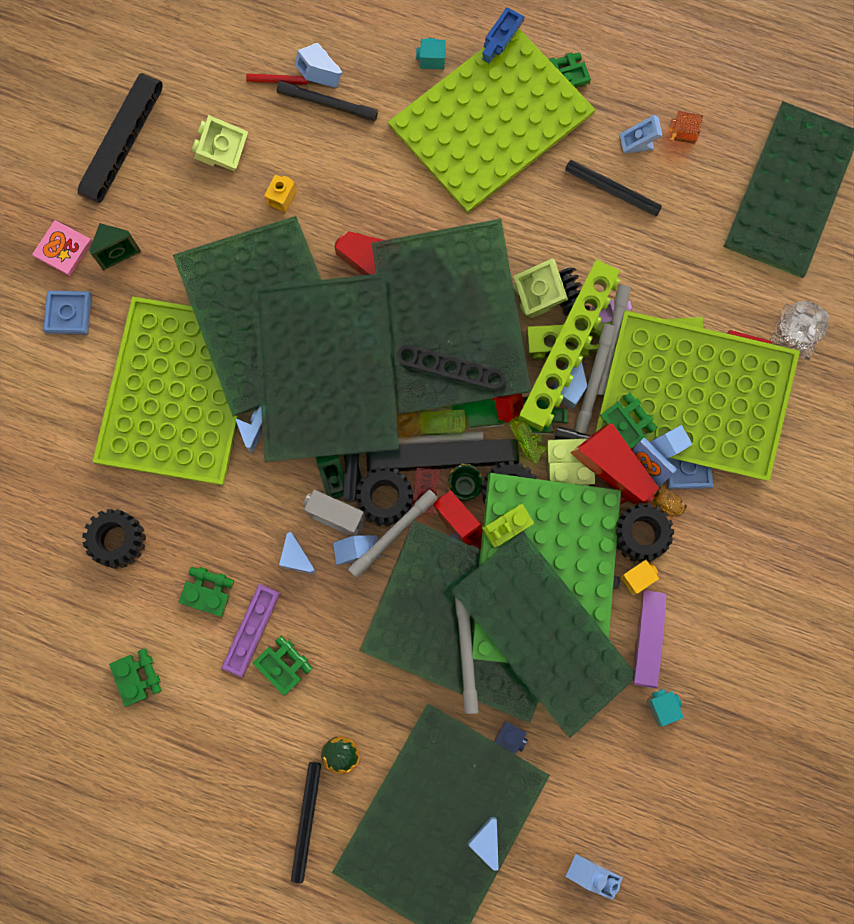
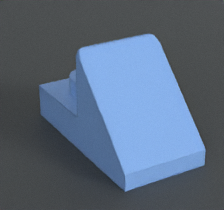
M652 115L620 133L623 153L654 149L653 141L662 137L658 116Z
M260 405L258 411L255 410L250 420L252 422L251 425L236 419L245 446L252 453L262 435V424L265 418H269L271 415L269 408Z

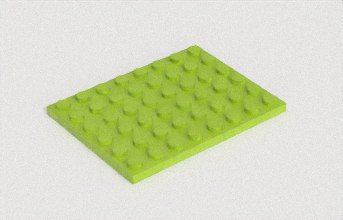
M518 29L505 50L500 55L495 54L490 63L482 60V52L485 50L483 47L388 121V126L467 214L595 114L596 109L520 29Z
M132 296L92 462L98 465L224 486L237 429L236 419H239L257 336L259 317Z
M625 310L595 432L607 425L600 415L618 401L625 408L628 403L623 397L631 393L635 399H639L641 402L640 406L647 415L650 414L653 417V422L658 427L652 433L646 427L641 429L649 442L680 425L683 426L692 445L670 457L671 459L763 481H770L800 351ZM633 410L628 413L636 424L641 421Z

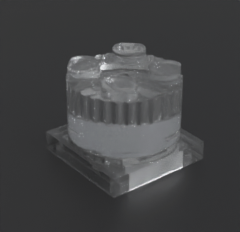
M803 300L795 303V305L786 303L770 337V341H772L773 345L799 350V357L809 360L817 343L827 333L829 315L826 310L814 302L811 303L810 301L806 302Z

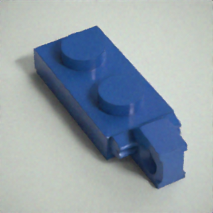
M508 7L505 8L485 37V43L483 44L485 50L482 52V60L490 63L495 54L500 55L505 50L524 22L525 16Z

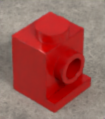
M504 386L501 391L495 392L491 396V399L496 402L498 419L514 423L524 407L522 389Z

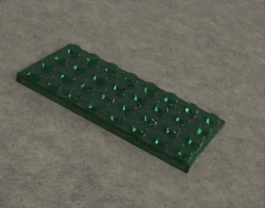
M782 101L723 247L804 278L854 152V128Z
M524 531L513 537L451 590L569 738L634 680L635 671Z

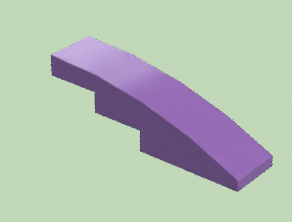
M643 590L641 615L638 623V639L635 646L633 685L657 688L665 622V593Z

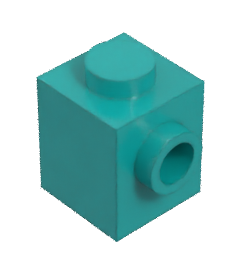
M435 38L421 39L420 47L416 48V60H420V69H445L446 40Z
M665 689L651 693L653 698L647 701L658 726L663 727L684 718L680 709L682 702L677 694L674 695L673 691L666 692Z

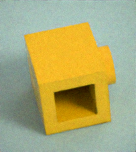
M275 174L264 195L266 204L286 213L297 192L293 180L289 177H280Z
M644 560L620 577L632 596L659 579L657 576L658 570L651 562L648 563L647 560Z

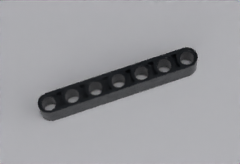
M144 73L138 75L79 183V196L98 204L103 201L161 94L163 87L161 80Z
M517 439L387 446L366 449L367 472L376 471L375 468L378 467L381 470L385 469V467H390V470L394 471V469H397L399 472L450 469L456 468L461 464L482 467L498 466L502 462L508 464L509 461H514L513 464L520 462Z

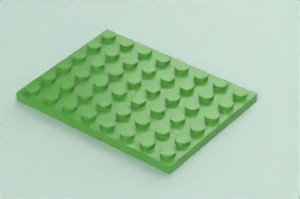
M495 473L488 474L483 527L519 504L524 505L534 524L496 548L492 546L485 532L482 531L472 631L473 659L606 673L617 546L616 529L618 528L621 490Z

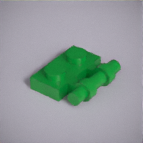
M570 52L565 54L564 57L557 59L554 57L549 58L550 62L575 88L590 84L591 78L585 62L576 64L577 61L582 60L580 52L574 54ZM563 65H567V66H568V67H564V68L559 69L560 66H563Z
M628 393L623 397L628 403L625 408L618 401L602 413L600 417L607 425L612 423L628 446L632 448L646 437L641 431L642 428L646 427L652 433L658 427L654 424L653 417L650 414L647 415L640 406L641 402L639 399H635L631 393ZM632 410L641 420L637 424L628 414Z
M190 567L188 575L196 577V581L194 584L185 582L178 603L223 617L230 595L222 593L224 586L232 588L234 580L227 578L225 574L219 573L217 575L208 572L206 568ZM204 581L215 583L214 590L203 587Z
M281 635L275 641L280 649L275 652L271 647H268L253 664L283 696H286L301 681L296 672L301 669L307 675L313 668L308 663V659L304 655L301 656L293 648L294 644L290 640L287 641ZM285 654L295 662L291 667L281 659Z
M146 648L138 651L140 660L135 662L133 655H128L109 664L124 707L147 699L148 695L145 689L149 687L153 695L162 692L159 685L161 682L159 675L156 676L152 666L154 663L153 659L148 655ZM142 668L144 669L147 677V680L143 682L138 671Z

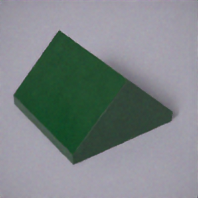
M99 223L89 252L104 271L136 255L141 250L129 231Z

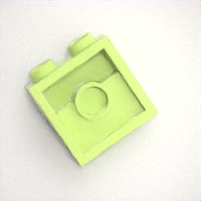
M208 115L206 122L201 121L197 132L201 134L200 140L195 139L191 150L195 153L194 159L211 166L217 164L235 172L248 131Z
M554 259L545 261L513 276L515 280L514 289L517 295H520L522 301L520 308L523 314L530 318L551 311V307L568 300Z
M586 439L547 440L548 481L584 486L595 484V473L570 453Z

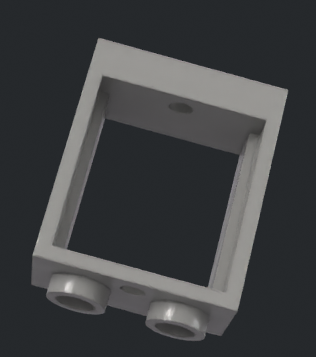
M313 490L312 494H308L303 503L304 511L309 518L349 536H359L366 521L363 511L316 490Z

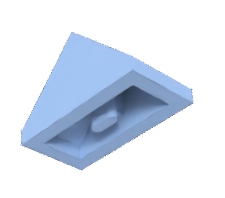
M682 425L650 441L666 459L692 445Z
M292 532L287 533L279 566L289 570L315 574L314 567Z
M377 535L351 536L334 542L336 565L355 562L378 541Z
M490 817L468 842V845L493 870H498L496 817Z

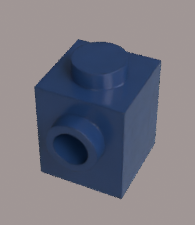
M504 721L493 742L516 754L517 751L522 752L528 741L525 738L527 733Z

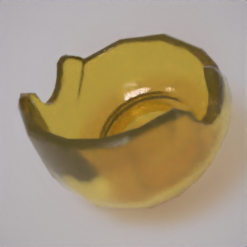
M410 407L409 410L396 413L389 427L397 437L410 438L421 430L423 424L422 416L418 409Z
M661 485L653 498L655 507L659 506L661 513L666 511L668 517L681 516L685 512L687 505H681L682 499Z

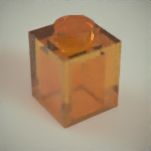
M678 111L676 117L671 118L669 131H672L671 140L695 144L700 134L703 115Z

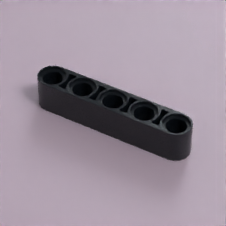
M404 345L397 352L401 365L410 370L490 392H499L505 386L503 372L493 367L412 345ZM408 352L414 353V358L411 361H403L404 354ZM428 358L436 360L435 365L430 368L425 367L424 362ZM449 364L457 365V370L449 374L446 372V367ZM470 370H477L479 372V376L474 380L469 379L467 374ZM492 376H499L501 382L493 386L489 383V379Z

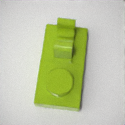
M519 504L482 529L492 546L496 548L533 525L534 522L524 505Z

